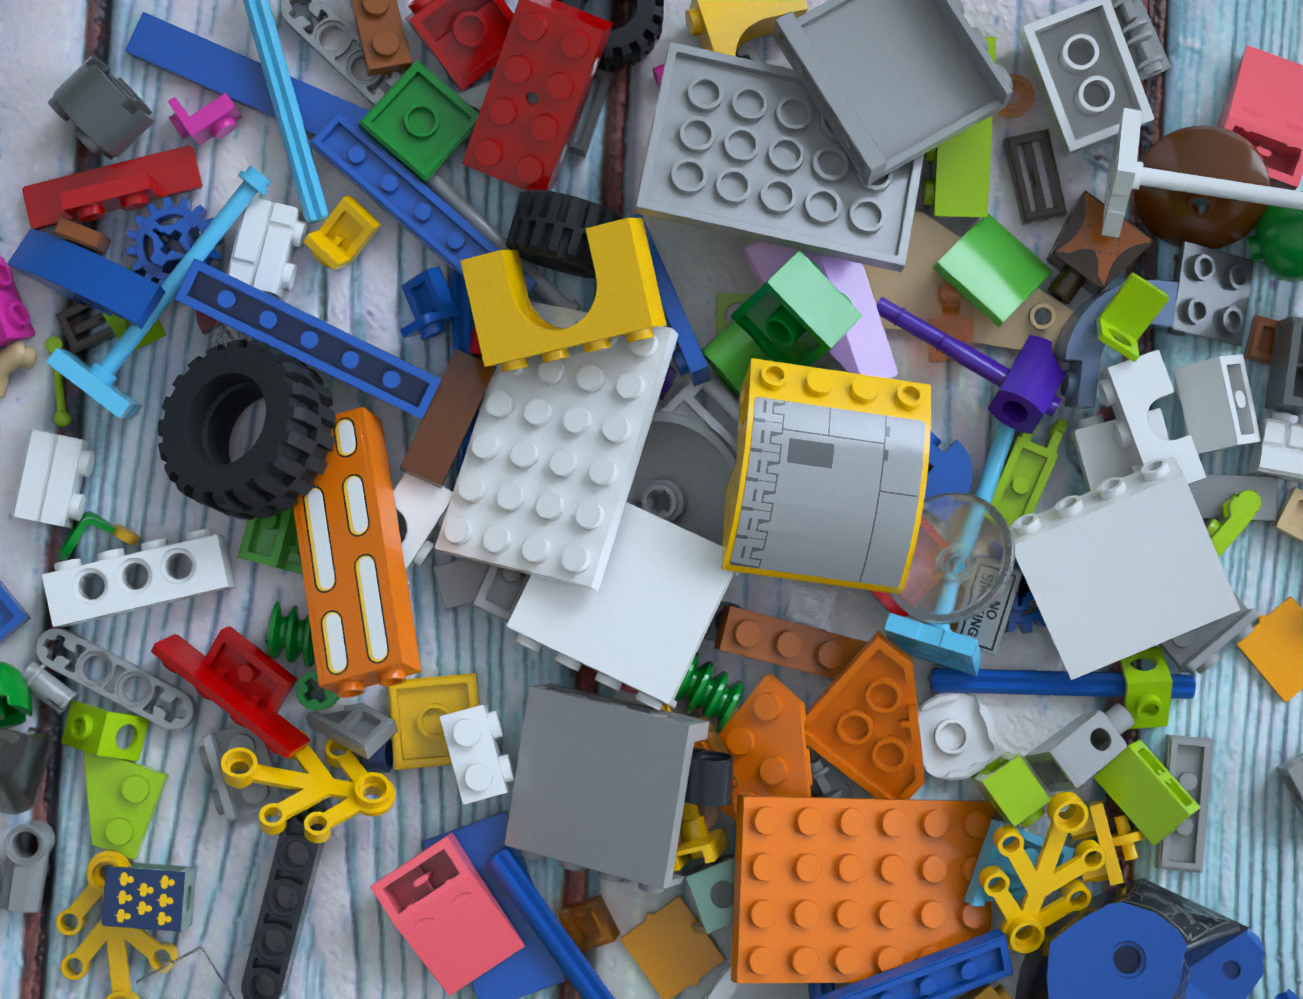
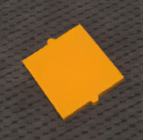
M1292 596L1285 599L1269 614L1260 615L1257 618L1258 623L1253 626L1254 630L1242 641L1235 644L1284 703L1288 702L1303 689V609Z
M680 895L654 914L651 912L646 913V920L620 938L662 999L674 998L691 984L698 986L702 976L725 960L708 934L693 932L691 924L698 922V920Z

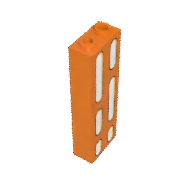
M363 406L336 414V428L331 429V435L335 437L333 452L328 451L325 462L328 465L323 475L317 474L312 481L315 485L306 496L300 494L296 497L298 503L293 506L319 687L336 693L340 698L362 695L365 692L364 688L377 684L380 686L399 685L406 681V676L422 672L382 419Z

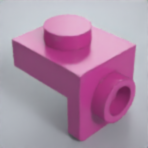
M224 93L192 116H189L176 97L168 101L175 112L168 117L183 139L191 135L199 146L212 137L220 139L228 135L237 127L236 121L243 117L227 93Z

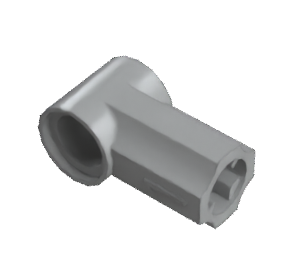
M30 820L13 828L7 834L4 841V851L7 858L0 908L18 913H38L41 911L49 853L55 845V833L46 822ZM25 831L33 833L37 837L39 847L36 853H31L24 849L21 837Z

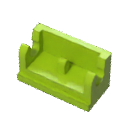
M1141 739L1128 745L1125 750L1093 777L1153 846L1157 845L1165 837H1168L1201 808Z

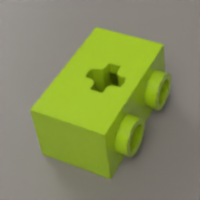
M1005 751L987 764L983 770L970 777L986 801L990 802L998 818L1013 827L1021 824L1025 828L1036 822L1046 813L1043 806L1051 801L1020 755Z

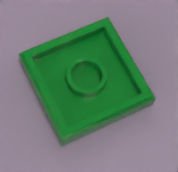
M416 60L359 122V128L426 185L471 136L479 113L422 63Z

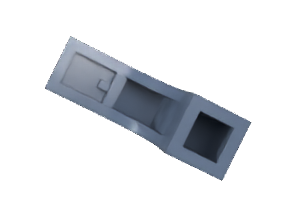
M1146 280L1169 296V301L1148 328L1160 330L1174 327L1178 282ZM1122 285L1103 290L1086 300L1074 311L1061 330L1053 355L1057 362L1069 363V370H1065V377L1061 383V394L1066 397L1065 407L1078 409L1095 408L1100 359L1106 345L1098 339L1096 318Z

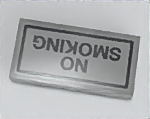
M983 556L979 557L956 633L977 639L980 652L997 656L1023 575L1022 570Z

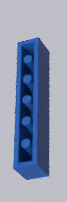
M195 258L175 297V300L206 314V316L258 341L265 342L270 347H276L289 356L420 419H423L442 380L393 354Z

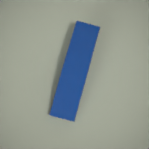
M30 228L7 263L18 272L79 304L84 302L110 317L113 314L140 329L144 327L166 293L161 285L115 262L33 228Z

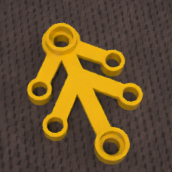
M332 739L325 745V760L331 767L342 768L350 781L334 779L309 744L305 749L288 758L296 760L305 773L259 765L256 755L251 750L243 747L228 750L221 759L222 778L225 783L233 788L242 789L251 783L300 791L277 804L270 803L261 808L259 812V827L268 835L281 833L286 828L288 819L329 797L342 799L344 801L327 811L312 812L304 820L305 838L312 843H323L329 839L331 828L359 813L372 817L385 814L391 809L395 801V789L387 777L377 772L367 773L350 749ZM340 749L345 751L346 753L340 756H336L331 752L333 750ZM236 770L246 771L243 774H235L233 772ZM374 794L377 795L379 798L368 799L366 798V796ZM272 815L280 818L279 821L270 823L265 819ZM314 824L325 826L321 831H314L310 827Z
M1059 792L1051 797L1047 807V814L1051 823L1035 868L1023 848L1024 839L1015 827L1003 825L993 835L994 845L1003 856L1008 857L1026 889L1021 907H1019L1008 890L1010 880L1001 867L996 865L988 866L979 875L981 887L987 895L994 898L1005 917L1000 930L1006 935L1008 948L1013 951L1031 953L1037 950L1044 941L1045 928L1072 911H1080L1086 908L1091 902L1092 896L1090 891L1082 881L1075 878L1087 871H1096L1104 865L1106 853L1096 841H1082L1075 849V857L1055 868L1067 834L1081 829L1088 819L1087 806L1073 792ZM1069 805L1066 811L1060 812L1063 807ZM1014 836V840L1010 844L1003 845L1006 838ZM1096 851L1091 859L1085 860L1089 852ZM1000 877V880L995 885H988L990 880ZM1062 887L1060 891L1061 898L1041 908L1045 896ZM1081 891L1079 897L1070 899L1075 892ZM1026 926L1024 930L1017 932L1020 928Z
M106 850L96 854L90 860L86 870L89 884L74 903L61 911L56 918V927L60 933L72 936L84 929L87 922L86 914L101 897L103 903L105 866L131 867L129 860L122 853ZM68 913L75 915L78 920V925L74 929L68 927L65 923V916ZM101 918L76 951L63 958L60 968L62 974L67 979H81L88 974L91 969V960L107 941L112 993L105 999H140L138 994L131 990L126 941L147 957L150 966L158 972L168 971L175 966L179 959V952L169 942L159 943L144 929L102 925ZM158 950H165L170 954L169 964H162L158 961ZM71 958L81 961V973L72 971L70 968Z

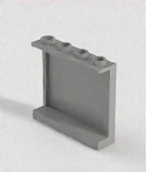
M829 0L798 18L790 11L776 19L773 34L774 40L867 186L1006 108L1013 92L1010 75L1001 64L996 66L987 52L988 44L983 33L977 27L972 28L963 15L964 7L961 0Z
M552 683L529 686L505 845L520 849V855L528 859L545 860L549 857L559 860V866L567 870L584 871L588 868L599 871L598 877L603 880L624 882L625 879L635 881L639 883L638 888L640 890L650 893H665L666 888L684 883L685 876L675 874L673 871L694 742L707 739L710 721L664 710L659 711L652 707Z

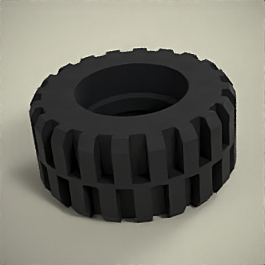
M231 340L227 342V347L219 344L206 350L207 356L204 358L201 356L194 358L187 365L189 370L185 375L179 374L172 383L175 389L170 397H165L162 409L165 410L164 419L158 422V435L163 439V442L158 443L160 458L167 462L164 464V469L170 481L176 483L177 489L185 496L238 519L252 520L255 517L265 519L276 515L277 508L286 511L297 504L296 497L300 494L306 496L315 486L312 481L317 474L323 475L328 465L325 462L327 452H333L335 437L331 435V429L336 428L335 411L329 409L333 405L329 389L323 386V379L314 370L308 368L306 364L276 347H270L262 341ZM264 398L266 415L259 438L244 456L231 462L229 457V440L237 419L252 403Z

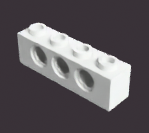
M207 528L185 533V541L168 545L167 538L142 543V551L125 555L124 548L101 552L97 554L98 562L85 565L81 564L80 558L55 563L54 572L42 574L53 627H68L236 588L225 536L219 534L212 535L211 529ZM186 554L192 562V570L186 578L178 579L173 573V562L178 556ZM142 564L148 571V581L142 588L135 589L130 583V572L135 566ZM98 574L103 579L105 588L100 597L92 599L87 593L86 585L92 576Z

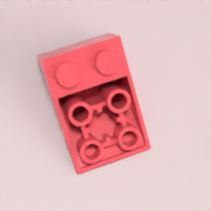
M1246 45L1216 127L1225 128L1241 135L1259 151L1269 172L1270 187L1296 190L1303 176V65Z
M453 832L370 886L395 927L449 996L526 946Z

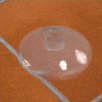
M944 493L924 500L916 547L904 590L901 594L890 593L891 597L912 617L932 624H953L970 619L981 613L999 597L1008 583L1013 570L1015 544L1009 524L993 505L975 495ZM965 563L963 570L958 574H954L956 566Z

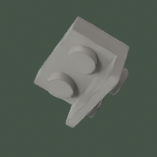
M1234 593L1240 608L1239 611L1162 642L1159 646L1181 672L1192 673L1197 670L1201 674L1220 659L1217 651L1229 641L1235 645L1254 630L1250 623L1258 618L1259 614L1253 608L1247 609Z
M238 725L202 736L204 746L199 747L200 759L207 773L212 771L217 786V789L212 790L213 802L220 816L225 814L228 823L259 813L261 808L267 804H277L285 800L282 788L251 783L245 788L237 789L231 787L223 780L221 775V759L228 750L233 748H247L256 755L259 765L275 767L271 752L265 746L264 741L249 729ZM236 770L233 773L243 774L246 773V771Z

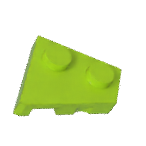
M83 751L92 845L106 850L118 851L125 857L135 860L141 851L169 774L131 760L96 756Z

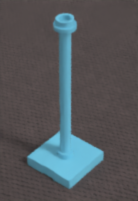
M251 165L245 172L241 171L238 174L243 180L241 185L161 285L166 293L142 329L131 324L101 363L95 361L90 366L73 352L56 348L46 361L47 364L118 418L132 420L142 405L114 385V382L118 379L114 374L176 297L194 258L203 262L254 196L259 192L265 197L268 193L266 188L270 185L271 181Z
M999 422L933 621L924 624L889 613L884 628L887 638L911 657L976 677L982 663L978 640L955 633L949 627L1015 433L1014 429L1002 422Z

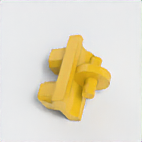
M1102 799L1090 801L1087 822L1081 829L1072 832L1071 836L1073 841L1097 836L1099 845L1106 853V861L1100 869L1087 871L1082 874L1083 881L1100 882L1109 880L1110 886L1124 883L1115 846L1121 845L1125 861L1138 858L1134 842L1146 837L1138 828H1130L1126 814L1114 816L1117 833L1111 834ZM1095 853L1086 855L1085 860L1091 859Z

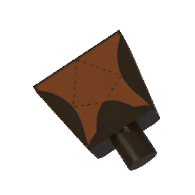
M1086 190L1073 204L1046 259L1049 264L1060 271L1048 287V291L1065 304H1070L1081 287L1092 295L1100 293L1153 242L1151 237L1126 219L1123 221L1119 238L1101 235L1104 203Z

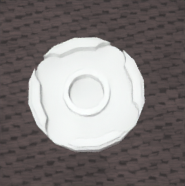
M938 693L921 702L918 706L924 770L931 776L949 781L968 779L983 770L989 762L997 742L995 721L986 706L972 696L962 693Z

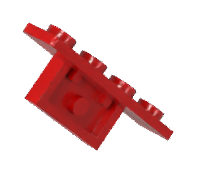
M187 145L24 186L22 193L30 226L33 229L39 230L57 225L60 217L70 221L79 220L86 222L103 218L105 213L119 209L124 211L141 209L146 207L150 201L201 189L203 183L195 151L192 146Z
M231 626L220 630L206 656L177 634L156 642L152 647L151 653L161 660L166 669L182 676L195 687L200 696L216 703L230 715L233 722L249 729L264 741L265 746L271 752L284 758H290L307 747L310 738L278 714L298 679Z

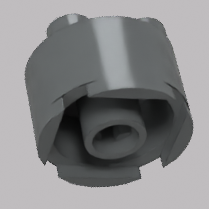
M92 55L53 93L54 96L48 101V104L62 119L68 121L71 118L81 129L76 135L87 148L94 153L100 151L108 159L112 160L114 157H119L156 121V118L150 116L152 111L121 77L117 79L111 75L108 78L104 73L110 67Z

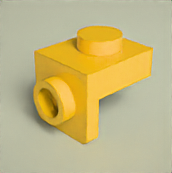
M349 195L341 199L319 230L309 233L303 242L312 250L313 257L320 264L337 270L354 262L382 224Z

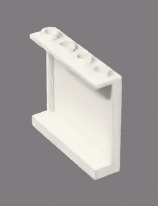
M1174 456L1166 460H1152L1143 465L1140 471L1124 478L1113 477L1107 479L1091 492L1081 496L1072 495L1065 497L1057 502L1055 507L1039 514L1030 513L1016 519L1011 526L1004 528L1012 551L1071 680L1240 610L1184 473Z
M626 502L599 590L595 591L531 575L506 627L518 633L514 640L515 642L539 653L542 645L558 652L554 660L568 668L579 672L583 664L598 672L594 680L614 690L619 691L622 684L638 691L636 700L660 711L663 703L675 708L677 702L674 698L732 577H738L740 572L721 570V545Z

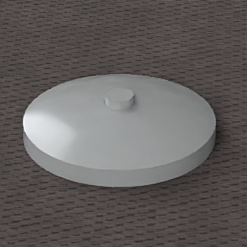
M655 412L626 502L722 546L725 491L736 465L737 454L730 444L707 424L682 414Z

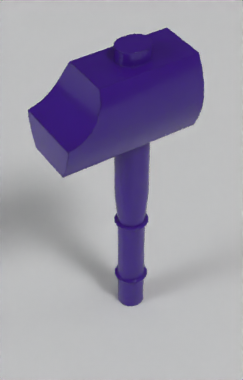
M881 297L877 303L879 315L893 323L894 327H900L936 348V351H941L958 364L998 386L999 388L987 409L1006 426L1023 433L1032 434L1045 414L1052 417L1056 412L1062 399L1055 394L1065 377V373L1053 355L1051 341L1029 335L1009 369L970 345L948 335V332L944 333L905 310V307L901 308L884 297Z

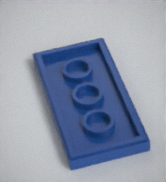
M508 810L422 841L424 848L427 849L453 832L526 945L472 981L477 999H518L567 980L564 972L487 867L486 862L492 855L502 849H506L533 884L525 858L520 855L521 850L505 845L509 819Z

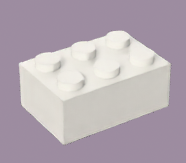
M1089 0L1024 25L1018 33L1064 156L1116 137L1124 108L1142 111L1140 127L1154 120L1111 0Z

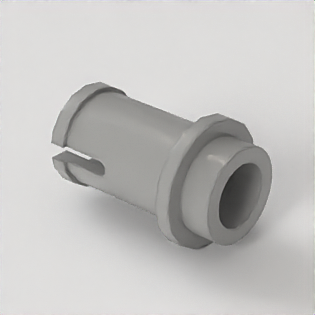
M33 661L22 673L27 687L33 695L60 716L68 708L78 692L70 689L46 670L48 667L45 664L40 666Z

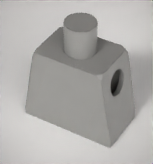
M1118 703L1105 713L1101 710L1084 713L1024 757L1050 792L1077 789L1126 749L1127 745L1121 734L1134 725V720L1130 713Z

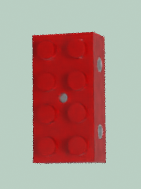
M518 0L462 164L527 191H551L557 181L614 23L558 0Z

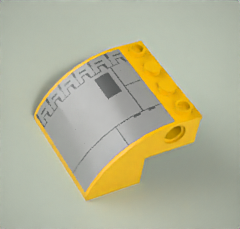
M751 358L740 388L736 465L725 491L721 570L901 594L912 563L925 498L930 450L931 384Z

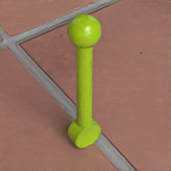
M51 336L46 340L45 348L52 355L56 348L64 350V342L57 336ZM53 368L57 405L54 423L59 427H66L71 422V415L66 411L63 377L61 373Z

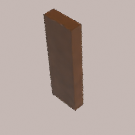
M455 349L401 464L400 471L442 488L495 373L496 366L484 367L483 360Z

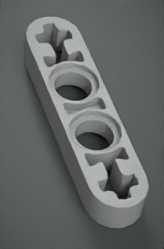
M282 0V16L289 27L375 106L385 95L378 86L381 85L386 74L376 75L365 81L354 77L352 72L353 66L358 60L364 59L358 34L322 0ZM298 2L304 6L310 2L308 8L312 16L319 22L315 28L312 27L311 23L304 16L300 15L296 19L293 18L296 14L293 9L295 3ZM324 15H326V16L328 17V18L322 20V18H323ZM330 29H339L345 34V43L340 49L335 51L326 50L321 44L322 36ZM398 72L387 73L391 77L384 81L391 88L402 76ZM377 88L375 94L370 93V91Z
M64 628L49 629L43 632L37 640L36 654L39 660L47 667L169 730L184 729L191 725L196 718L197 703L188 692L71 630ZM63 636L65 638L63 646L74 653H80L81 645L86 648L77 659L74 671L70 669V666L75 660L70 657L58 655L55 659L52 658L54 650L48 646L51 640L59 641ZM94 656L103 657L109 664L108 675L99 682L90 679L86 673L87 662ZM134 676L143 678L148 685L147 696L140 702L131 701L125 694L126 682ZM159 687L164 689L159 698L167 702H176L179 698L183 701L181 708L186 711L184 718L177 717L170 721L168 719L170 711L160 705H154L153 712L147 709L156 699Z

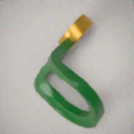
M87 511L70 531L56 559L60 561L68 559L86 527L90 524L113 534L132 546H136L141 537L120 524L115 523L113 525L96 513Z

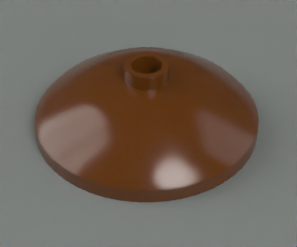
M1199 125L1173 131L1154 143L1140 161L1143 162V167L1270 187L1269 172L1259 151L1241 135L1221 127ZM1142 185L1139 186L1138 190L1133 189L1137 212L1146 227L1159 239L1178 248L1182 246V242H1189L1211 249H1219L1231 245L1245 237L1256 227L1257 222L1267 208L1265 204ZM1197 198H1204L1209 203L1200 207L1196 206L1193 201Z

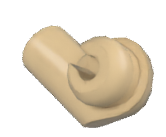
M12 342L0 351V398L5 397L10 374L18 369V367L23 369L34 367L37 360V351L34 347L25 346L24 342Z

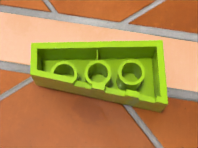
M984 36L988 44L987 52L995 63L997 37ZM993 115L925 153V161H931L930 179H924L923 206H930L931 215L988 217Z

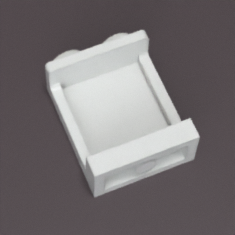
M1161 408L1149 410L1147 422L1150 430L1157 437L1169 440ZM1103 415L1077 421L1078 429L1067 434L1069 442H1074L1088 492L1097 489L1107 479L1113 477L1124 478L1130 475L1129 466L1133 465L1128 449H1121L1116 440L1113 424L1117 423V420L1104 422Z

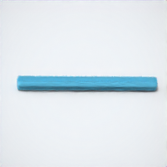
M243 0L304 218L309 224L322 222L328 218L329 212L269 0Z

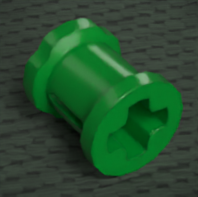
M317 670L303 674L296 686V696L305 708L323 710L334 706L338 702L340 697L326 689L324 690L327 697L325 700L323 698L312 699L310 693L314 690V686L311 682L313 680L318 682Z

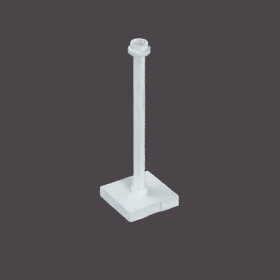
M1124 108L1108 171L1101 235L1119 238L1131 190H1138L1140 185L1303 210V192L1143 167V162L1137 161L1142 111Z

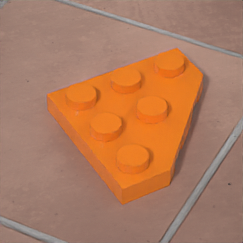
M877 631L806 710V721L804 722L806 745L873 797L910 799L925 783L914 662L910 655Z
M772 674L765 675L707 748V750L724 752L734 756L732 803L727 806H720V808L735 822L737 821V795L811 797L810 786L813 783L809 748H806L804 722L806 721L805 703Z

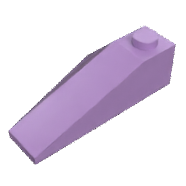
M757 241L745 248L742 254L761 286L799 250ZM800 250L808 259L819 266L822 274L840 292L844 293L851 300L853 306L863 315L824 355L842 372L890 379L897 376V367L863 264Z

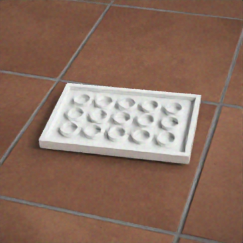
M531 302L541 318L560 328H569L575 325L588 313ZM662 326L652 329L653 338L627 343L625 335L611 338V348L585 353L582 345L569 348L570 357L543 363L542 355L527 358L528 367L502 373L501 366L495 365L496 370L485 392L434 549L444 554L598 591L679 334L673 328Z

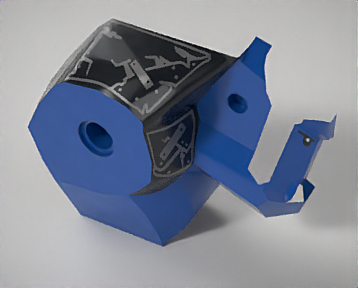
M1145 878L1120 884L1091 898V902L1086 908L1080 911H1072L1047 926L1042 945L1037 950L1026 953L1020 967L1015 999H1246L1263 976L1265 951L1259 936L1249 927ZM1288 988L1286 992L1277 994L1274 999H1298V996Z

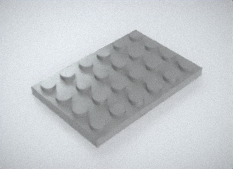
M669 42L634 213L902 272L906 264L924 154L867 186L793 69Z

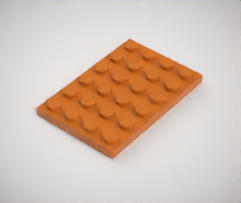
M737 795L731 981L735 983H855L990 932L991 901L985 902L984 906L979 907L964 902L991 820L994 819V808L990 802L984 800Z

